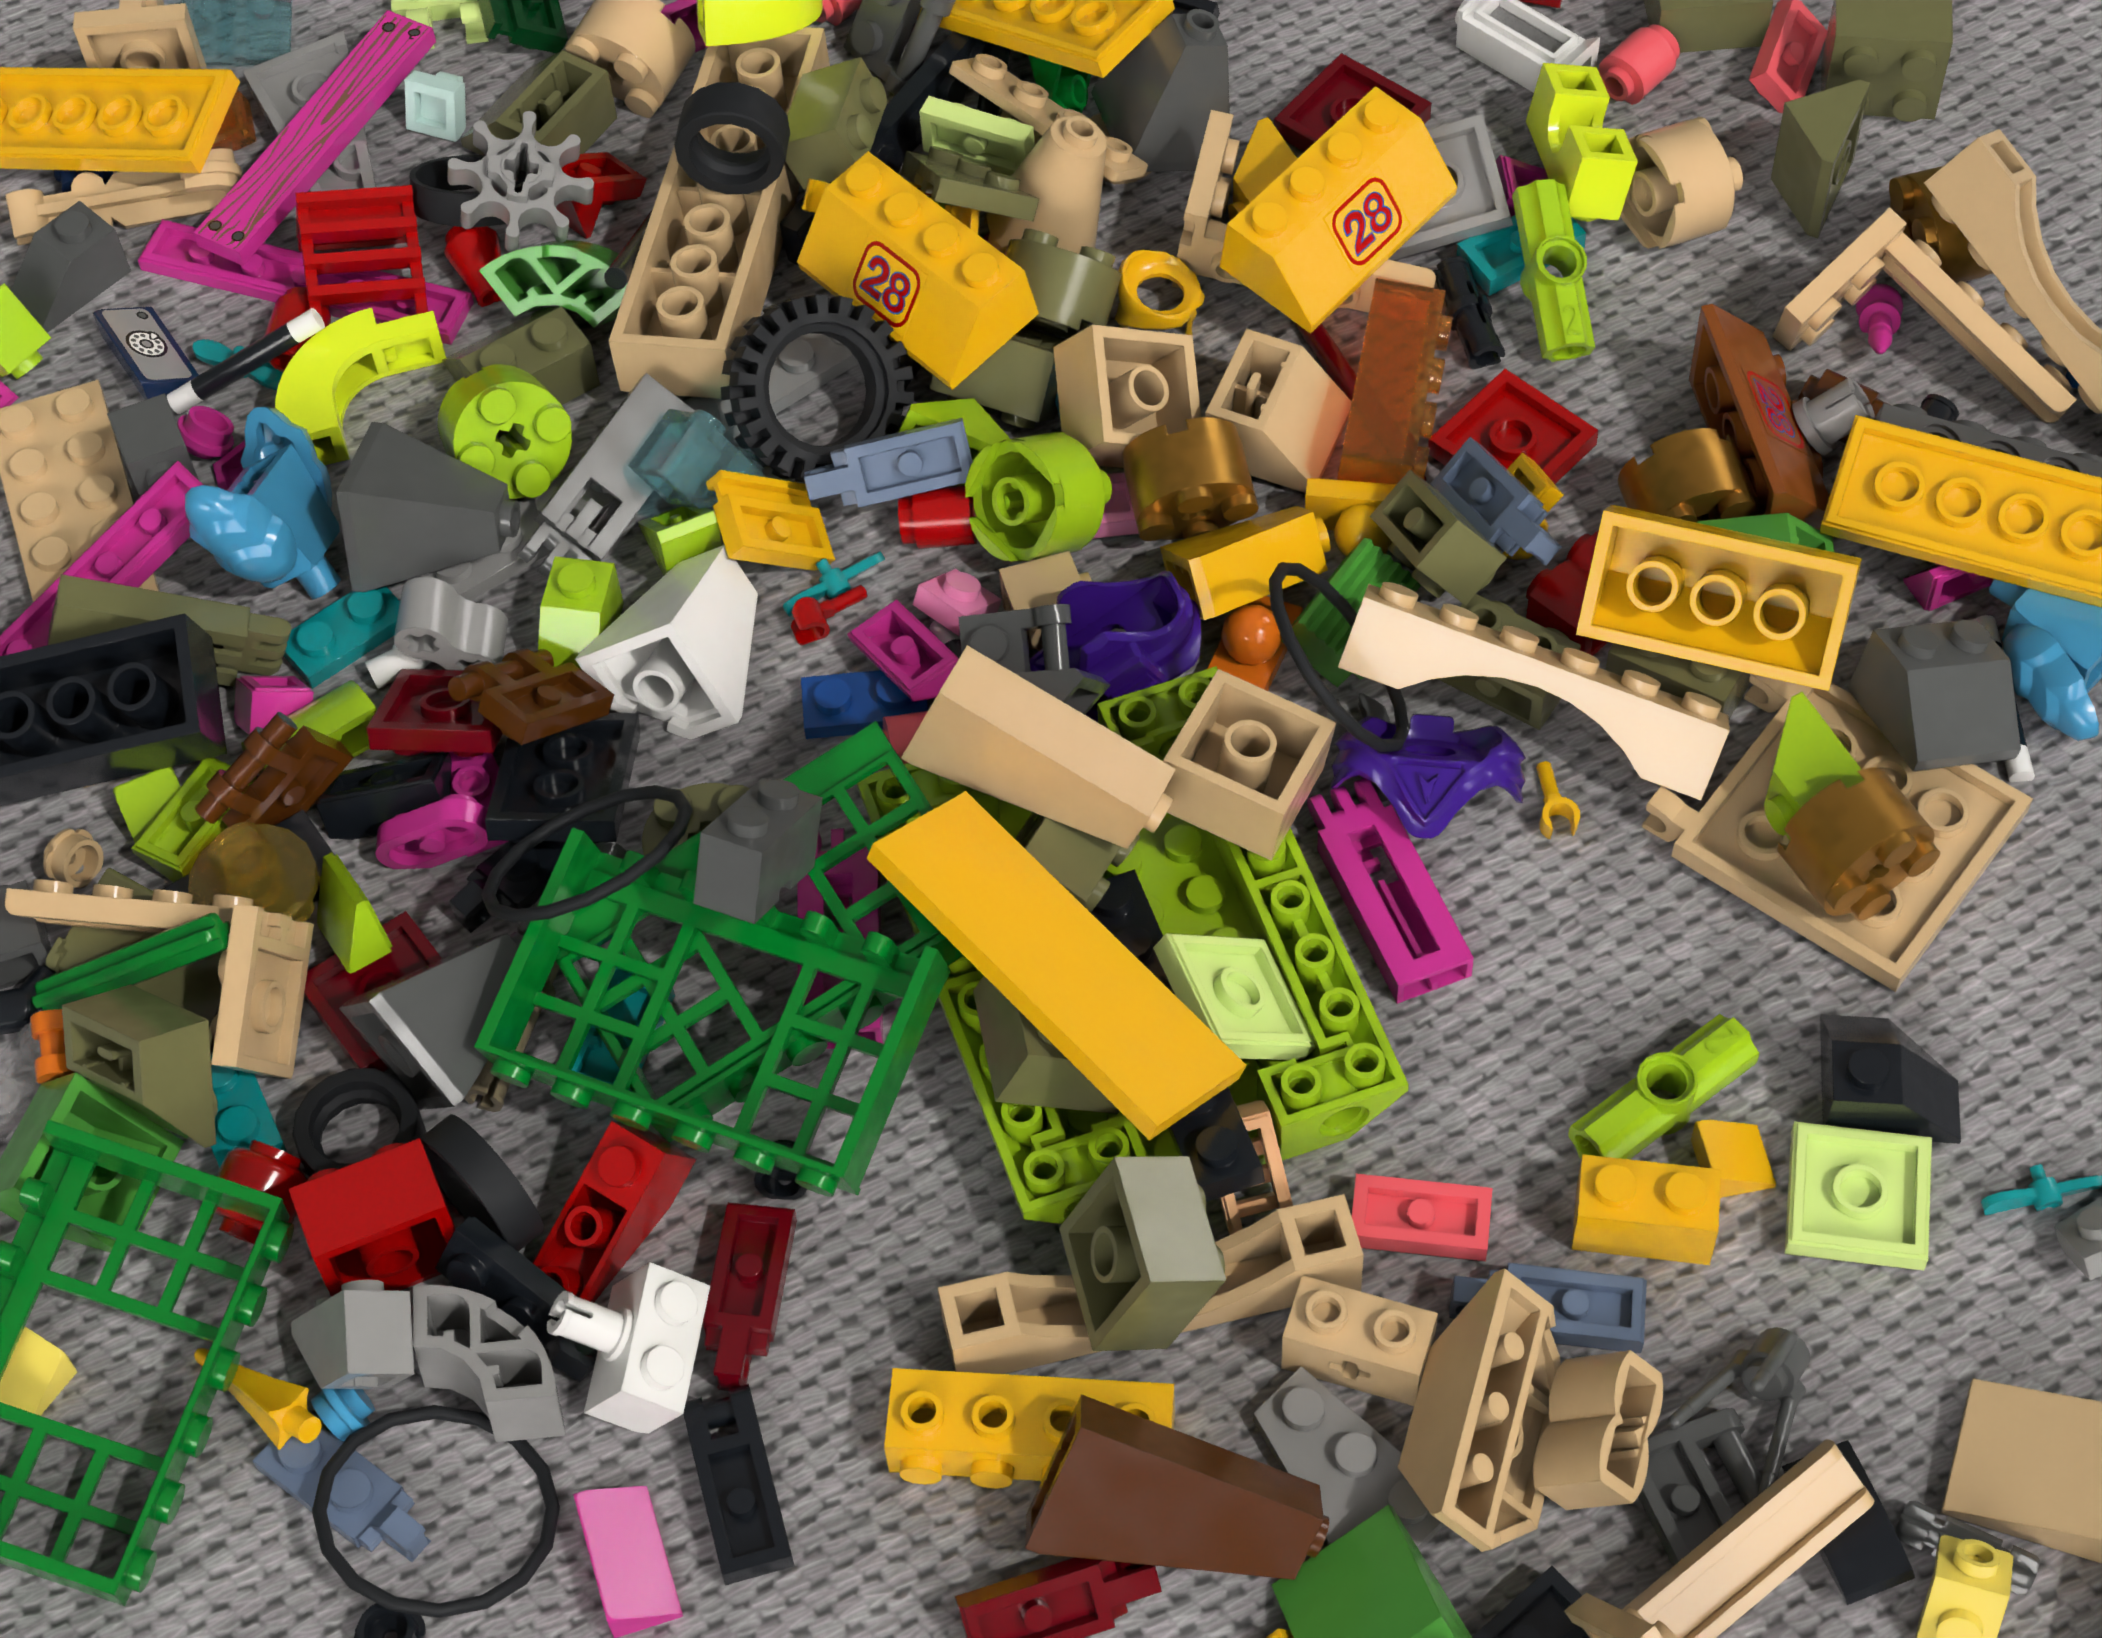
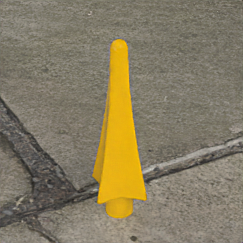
M198 1348L194 1352V1358L201 1366H203L209 1352L206 1348ZM239 1364L228 1391L253 1417L278 1450L292 1436L302 1443H310L317 1438L322 1424L319 1418L307 1410L308 1387L276 1379Z

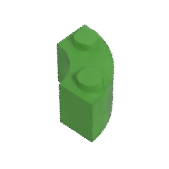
M566 240L562 243L551 241L518 249L496 258L479 270L515 317L535 311L543 306L557 305L577 312L593 327L616 319L627 287L626 284L622 289H612L606 284L604 279L605 272L619 253L598 244L584 241Z

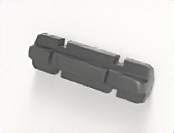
M1909 1501L1904 1507L1895 1530L1900 1541L1920 1550L1923 1544L1934 1549L1931 1555L1935 1557L1942 1535L1963 1540L1975 1539L1986 1542L1995 1549L2012 1554L2011 1592L2018 1595H2026L2032 1587L2040 1566V1559L2035 1554L2015 1545L2009 1551L2001 1547L2002 1539L1949 1515L1946 1521L1935 1517L1938 1510L1918 1501Z

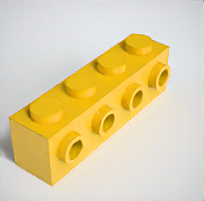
M892 1368L884 1442L889 1472L899 1473L900 1477L907 1482L924 1485L938 1483L941 1481L942 1475L970 1477V1481L975 1485L992 1489L1008 1487L1012 1484L1013 1479L1042 1481L1081 1394L1174 1429V1384Z

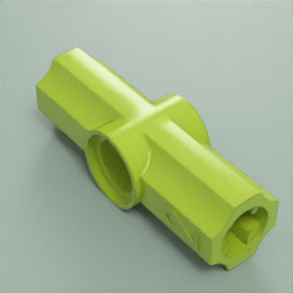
M1555 179L1535 180L1528 185L1517 187L1512 194L1525 264L1520 275V285L1525 296L1532 302L1542 359H1549L1551 362L1576 359L1590 355L1595 349L1582 278L1587 267V256L1584 248L1575 240L1565 184L1558 183ZM1544 264L1556 267L1561 272L1563 278L1550 274L1545 269Z
M1718 1014L1669 1052H1658L1647 1057L1640 1064L1635 1078L1570 1126L1568 1137L1574 1144L1578 1157L1582 1159V1154L1631 1159L1660 1136L1673 1134L1681 1130L1688 1123L1693 1111L1757 1063L1759 1051L1751 1040L1750 1032L1734 1017L1727 1018ZM1661 1089L1670 1091L1677 1098L1667 1100L1658 1098L1651 1091Z

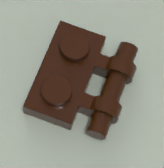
M527 648L519 649L506 654L502 662L496 664L481 661L469 665L464 669L462 675L455 676L448 682V690L454 700L464 701L472 699L480 702L478 712L500 728L505 736L515 740L520 745L607 716L615 695L572 662L554 667L553 657L546 649L531 651Z
M277 712L264 728L256 727L243 741L246 749L228 770L219 769L208 781L206 787L209 791L195 806V810L203 819L215 824L224 812L230 808L223 816L222 821L235 836L250 840L302 810L306 813L354 757L340 741L304 725L290 738L298 728L289 717L281 712ZM265 765H268L265 768V770L258 776V778L251 785H249L251 781L258 775V773L265 767Z

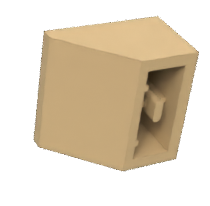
M1246 328L1205 412V417L1224 419L1236 426L1239 437L1242 440L1251 476L1306 493L1307 478L1322 477L1352 412L1353 403L1303 346Z

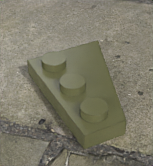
M930 146L928 155L906 151L901 174L913 184L920 185L921 190L924 193L931 194V199L934 201L1034 222L1039 198L1019 190L1020 179L991 171L992 167L963 159V154L945 148Z

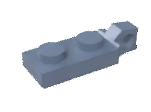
M963 418L844 445V448L830 452L833 464L804 472V481L809 500L841 494L843 506L858 504V508L966 483L967 474L973 460Z
M1471 437L1467 439L1430 483L1490 543L1502 552L1505 551L1511 557L1521 547L1546 566L1562 548L1540 526L1541 522L1549 514L1542 507L1544 504L1492 454Z
M1508 1263L1506 1270L1553 1305L1556 1326L1550 1328L1555 1344L1615 1351L1631 1350L1634 1353H1641L1644 1345L1647 1280L1641 1277ZM1489 1270L1488 1279L1499 1270ZM1454 1276L1450 1293L1449 1318L1455 1319L1488 1279Z
M322 1425L319 1435L310 1443H302L292 1436L278 1450L273 1442L270 1441L255 1457L253 1463L261 1473L312 1512L321 1471L344 1441H340ZM354 1451L334 1477L327 1507L330 1527L357 1548L363 1546L370 1552H373L381 1541L384 1540L411 1562L431 1542L424 1534L425 1528L407 1514L415 1503L405 1493L403 1487L357 1451Z

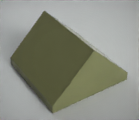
M1856 80L1784 103L1771 180L1808 236L1819 237L1854 161L1870 82Z

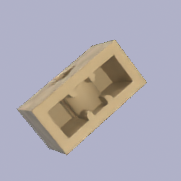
M1302 1275L1282 1336L1281 1369L1295 1372L1302 1366L1316 1379L1414 1406L1430 1347L1435 1342L1438 1313Z

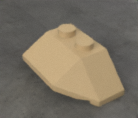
M1506 1269L1496 1271L1430 1347L1398 1464V1469L1430 1514L1481 1552L1492 1550L1538 1528L1545 1495L1534 1488L1533 1459L1541 1434L1550 1423L1548 1398L1553 1378L1561 1365L1560 1355L1550 1328L1556 1326L1553 1305Z

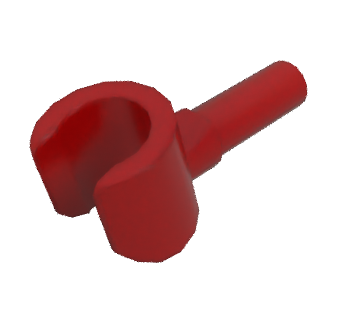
M859 585L821 603L812 597H802L797 600L792 609L794 620L791 623V629L797 642L800 645H805L827 637L830 628L826 619L867 598L866 589Z

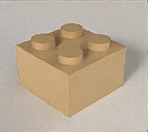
M1090 325L1053 347L1061 431L1083 444L1091 453L1098 466L1124 468L1123 450L1139 435L1166 424L1168 434L1188 430L1185 419L1201 417L1193 335Z
M1218 669L1163 759V762L1176 769L1163 792L1173 798L1167 813L1272 861L1324 769L1337 722Z

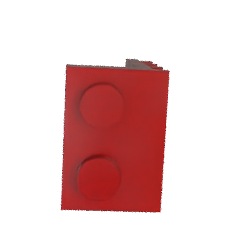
M412 185L295 193L296 233L299 252H302L309 309L314 308L322 317L321 306L414 299L416 315L428 312L425 277H423L422 255L418 240ZM405 242L407 247L314 254V251L376 247ZM405 268H410L411 278L322 285H318L317 275Z

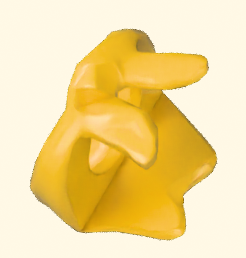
M1142 249L1130 253L1122 260L1119 267V272L1122 276L1118 286L1119 303L1115 315V320L1119 327L1167 330L1182 327L1185 324V335H1192L1193 321L1197 315L1196 309L1203 305L1205 299L1195 273L1179 258L1164 251ZM1162 277L1170 279L1181 288L1183 301L1171 310H1154L1144 305L1138 298V286L1149 278Z

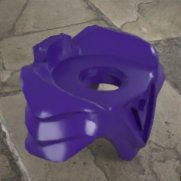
M1162 571L1150 577L1123 582L1079 581L1065 588L1057 596L1056 604H1070L1072 624L1066 625L1070 668H1076L1100 676L1111 685L1086 714V716L1098 722L1097 703L1173 680L1193 667L1200 655L1201 621L1198 605L1194 600L1190 599L1187 591L1178 584L1170 571ZM1124 629L1126 632H1116L1111 630ZM1043 648L1030 659L1031 671L1045 670Z
M1412 714L1409 733L1400 751L1378 752L1354 738L1346 730L1335 742L1339 752L1331 765L1334 773L1331 788L1337 789L1344 781L1357 775L1376 783L1397 811L1408 833L1417 838L1431 839L1443 832L1454 815L1479 791L1499 786L1510 793L1516 803H1523L1522 787L1526 780L1520 764L1526 757L1518 744L1498 726L1488 725L1453 732L1454 719L1451 716ZM1367 716L1358 721L1363 728L1382 739H1392L1396 731V724L1378 717Z

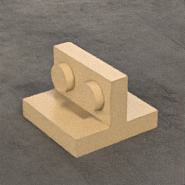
M120 0L119 9L74 12L73 30L87 68L207 69L186 3L164 5L163 0Z

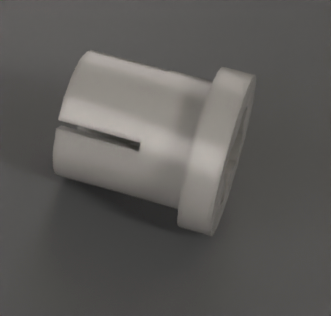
M1850 377L1812 400L1803 397L1792 405L1795 419L1802 433L1811 446L1823 456L1836 449V441L1850 434L1855 415L1875 419L1872 405L1869 404L1870 401L1865 392Z

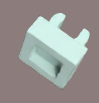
M414 70L404 79L406 129L454 142L458 141L466 128L465 83L463 82V77L442 71L432 75Z

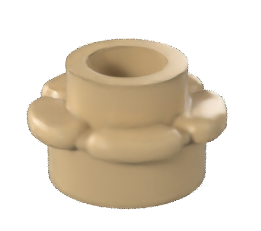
M69 828L64 829L49 841L44 850V873L48 878H53V881L74 884L75 888L85 887L102 868L103 850L100 844L93 840L92 835L84 829H77L76 831ZM83 865V871L81 873L75 874Z

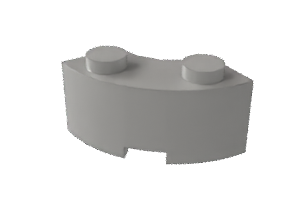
M413 1285V1347L424 1387L451 1389L474 1400L490 1419L495 1442L566 1436L564 1417L551 1362L545 1348L528 1325L526 1327L521 1325L515 1318L497 1308L495 1300L485 1295L445 1285Z

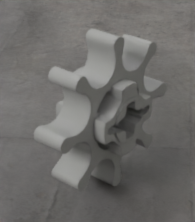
M532 111L523 113L522 133L511 140L496 138L491 134L484 121H476L473 124V145L480 149L485 156L476 162H465L458 158L448 160V183L450 185H468L474 187L480 193L476 198L461 204V226L465 229H470L480 219L485 217L501 219L507 224L505 249L508 252L519 249V231L530 223L545 225L551 230L557 242H565L568 239L569 219L560 213L556 206L564 201H576L584 205H589L593 201V179L589 177L573 178L562 171L565 165L579 159L581 143L579 136L571 134L562 144L557 146L540 144L534 138L536 133V114ZM520 171H526V179L523 182L522 191L517 193L515 192L516 181L519 180Z

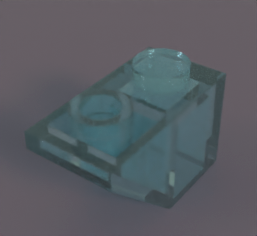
M668 409L628 465L667 503L698 509L713 507L718 502L716 492L708 490L706 482L719 470L766 477L762 473L765 467L756 459L757 457L744 448L735 447L723 436L726 431L724 425L717 418L701 409H696L695 412Z

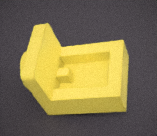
M1942 1535L1936 1551L1934 1573L1918 1622L1916 1638H1997L2010 1598L2013 1567L2012 1554L1995 1549L1993 1546L1980 1540H1963Z

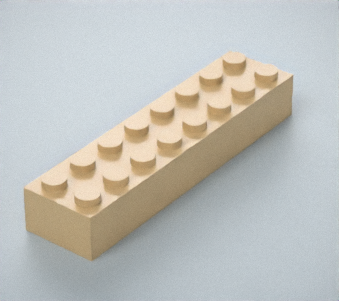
M805 27L784 36L757 42L708 46L692 94L702 87L717 82H739L761 89L777 100L788 115L802 75L830 66L824 28ZM715 124L699 131L706 141L719 149L732 153H750L766 146L762 139L750 130L732 124ZM673 147L608 340L620 391L630 392L638 380L647 373L676 396L721 399V387L729 386L730 375L722 374L724 361L733 360L736 352L729 348L735 337L746 334L747 330L743 326L752 317L761 315L783 243L780 222L793 209L799 191L800 183L786 161L780 177L767 188L750 194H724L707 189L691 179L678 163L675 147Z

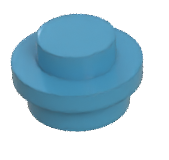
M322 1389L321 1392L311 1399L312 1406L320 1419L340 1441H345L349 1435L370 1424L367 1417L375 1411L373 1403L363 1389Z

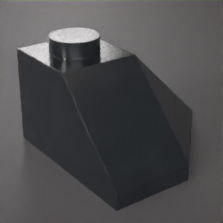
M1821 1014L1823 1125L1932 1137V1142L1960 1144L1958 1080L1888 1018Z

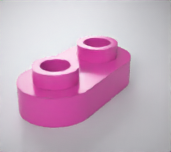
M451 794L413 811L398 814L379 826L375 851L376 858L383 865L392 869L433 868L478 851L489 842L485 823L488 809L471 796Z

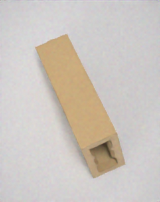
M968 645L901 759L913 766L1126 849L1129 848L1142 828L1154 833L1173 802V798L1163 792L1176 770L1174 767Z

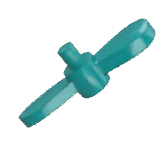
M210 339L197 340L192 346L197 359L214 366L244 349L243 346H236L231 350L227 346ZM267 362L242 378L249 377L266 388L277 390L283 372L278 371L271 363Z
M878 551L843 571L839 567L832 569L827 559L824 558L816 563L817 568L822 574L818 580L820 584L792 597L782 607L790 617L792 616L794 604L802 597H812L817 601L825 596L832 599L838 594L850 590L851 586L848 581L885 560V557L881 551Z
M2038 1164L2029 1168L2033 1182L2028 1185V1188L1989 1195L1981 1200V1205L1985 1215L2034 1205L2036 1211H2041L2047 1207L2055 1208L2063 1204L2062 1197L2102 1188V1175L2080 1177L2057 1183L2055 1178L2046 1177L2043 1165Z

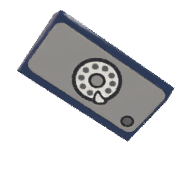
M152 307L101 309L93 312L103 339L145 400L164 393L167 398V394L199 376Z

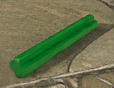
M209 913L45 977L36 982L35 989L37 995L31 998L32 1003L36 1009L42 1007L44 1011L62 1009L64 1004L130 984L136 985L215 955L227 949L231 924L229 921L222 922L218 914Z

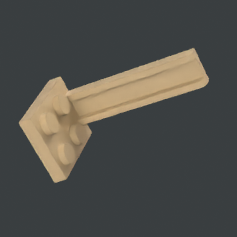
M1211 110L1183 221L1185 222L1177 258L1185 263L1195 273L1197 278L1200 275L1225 283L1244 285L1219 267L1227 224L1222 223V221L1213 220V216L1222 218L1223 212H1226L1233 179L1222 176L1223 173L1233 175L1240 141L1230 139L1234 115ZM1387 260L1338 308H1349L1387 316L1397 321L1417 320L1425 322L1436 275L1432 270L1425 267ZM1175 282L1172 283V287L1180 288Z
M1890 207L1785 306L1772 336L1789 351L1802 340L1808 346H1811L1835 322L1833 317L1842 308L1841 303L1844 300L1851 306L1857 303L1878 281L1875 277L1883 269L2021 404L2045 423L2057 422L2077 400L2069 393L2072 387L2059 370L2049 364L2042 367L2026 351L2028 344L2014 327L2005 322L1999 325L1982 309L1985 303L1973 287L1964 281H1959L1956 284L1940 268L1942 265L1941 259L1928 244L1919 239L1913 242L1903 233L1907 223Z
M34 879L33 890L7 888L5 908L10 914L34 918L36 921L45 924L158 934L209 913L218 914L222 922L229 921L231 926L230 933L228 934V947L222 952L218 966L219 980L222 985L219 1011L213 1018L210 1026L214 1040L211 1065L266 1077L292 1078L314 924L294 921L292 917L284 914L266 912L262 907L253 906V899L231 895H214L212 906L192 904L193 894L161 889L153 890L152 900L132 899L133 889L103 884H94L92 895L73 894L74 884L44 879Z
M1825 1439L1623 1609H1619L1585 1593L1564 1612L1571 1622L1583 1628L1590 1638H1716L1869 1510L1875 1500L1848 1464L1834 1441Z

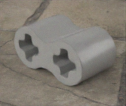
M430 577L413 578L407 581L402 588L394 644L405 655L438 663L446 670H464L467 666L481 661L496 664L503 660L508 618L504 612L494 606L475 603L463 598L456 592L454 587L445 581Z

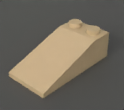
M1972 1379L1940 1514L1949 1515L1956 1519L2102 1563V1402Z

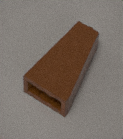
M1081 1394L1027 1511L1025 1549L1045 1555L1295 1580L1306 1555L1315 1558L1319 1554L1327 1536L1329 1517L1323 1515L1320 1485Z

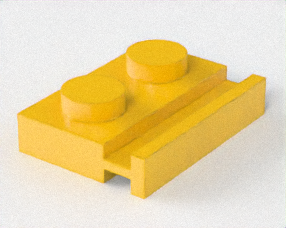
M719 470L706 482L707 489L716 492L718 502L713 505L729 559L811 571L819 570L816 563L824 558L827 559L829 564L835 561L820 510L811 506L805 484Z

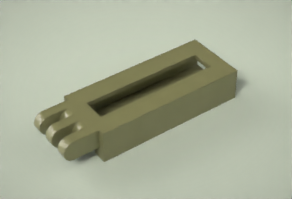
M61 574L49 627L47 645L185 613L212 637L218 684L234 687L238 671L271 676L279 671L292 628L285 619L250 613V607Z

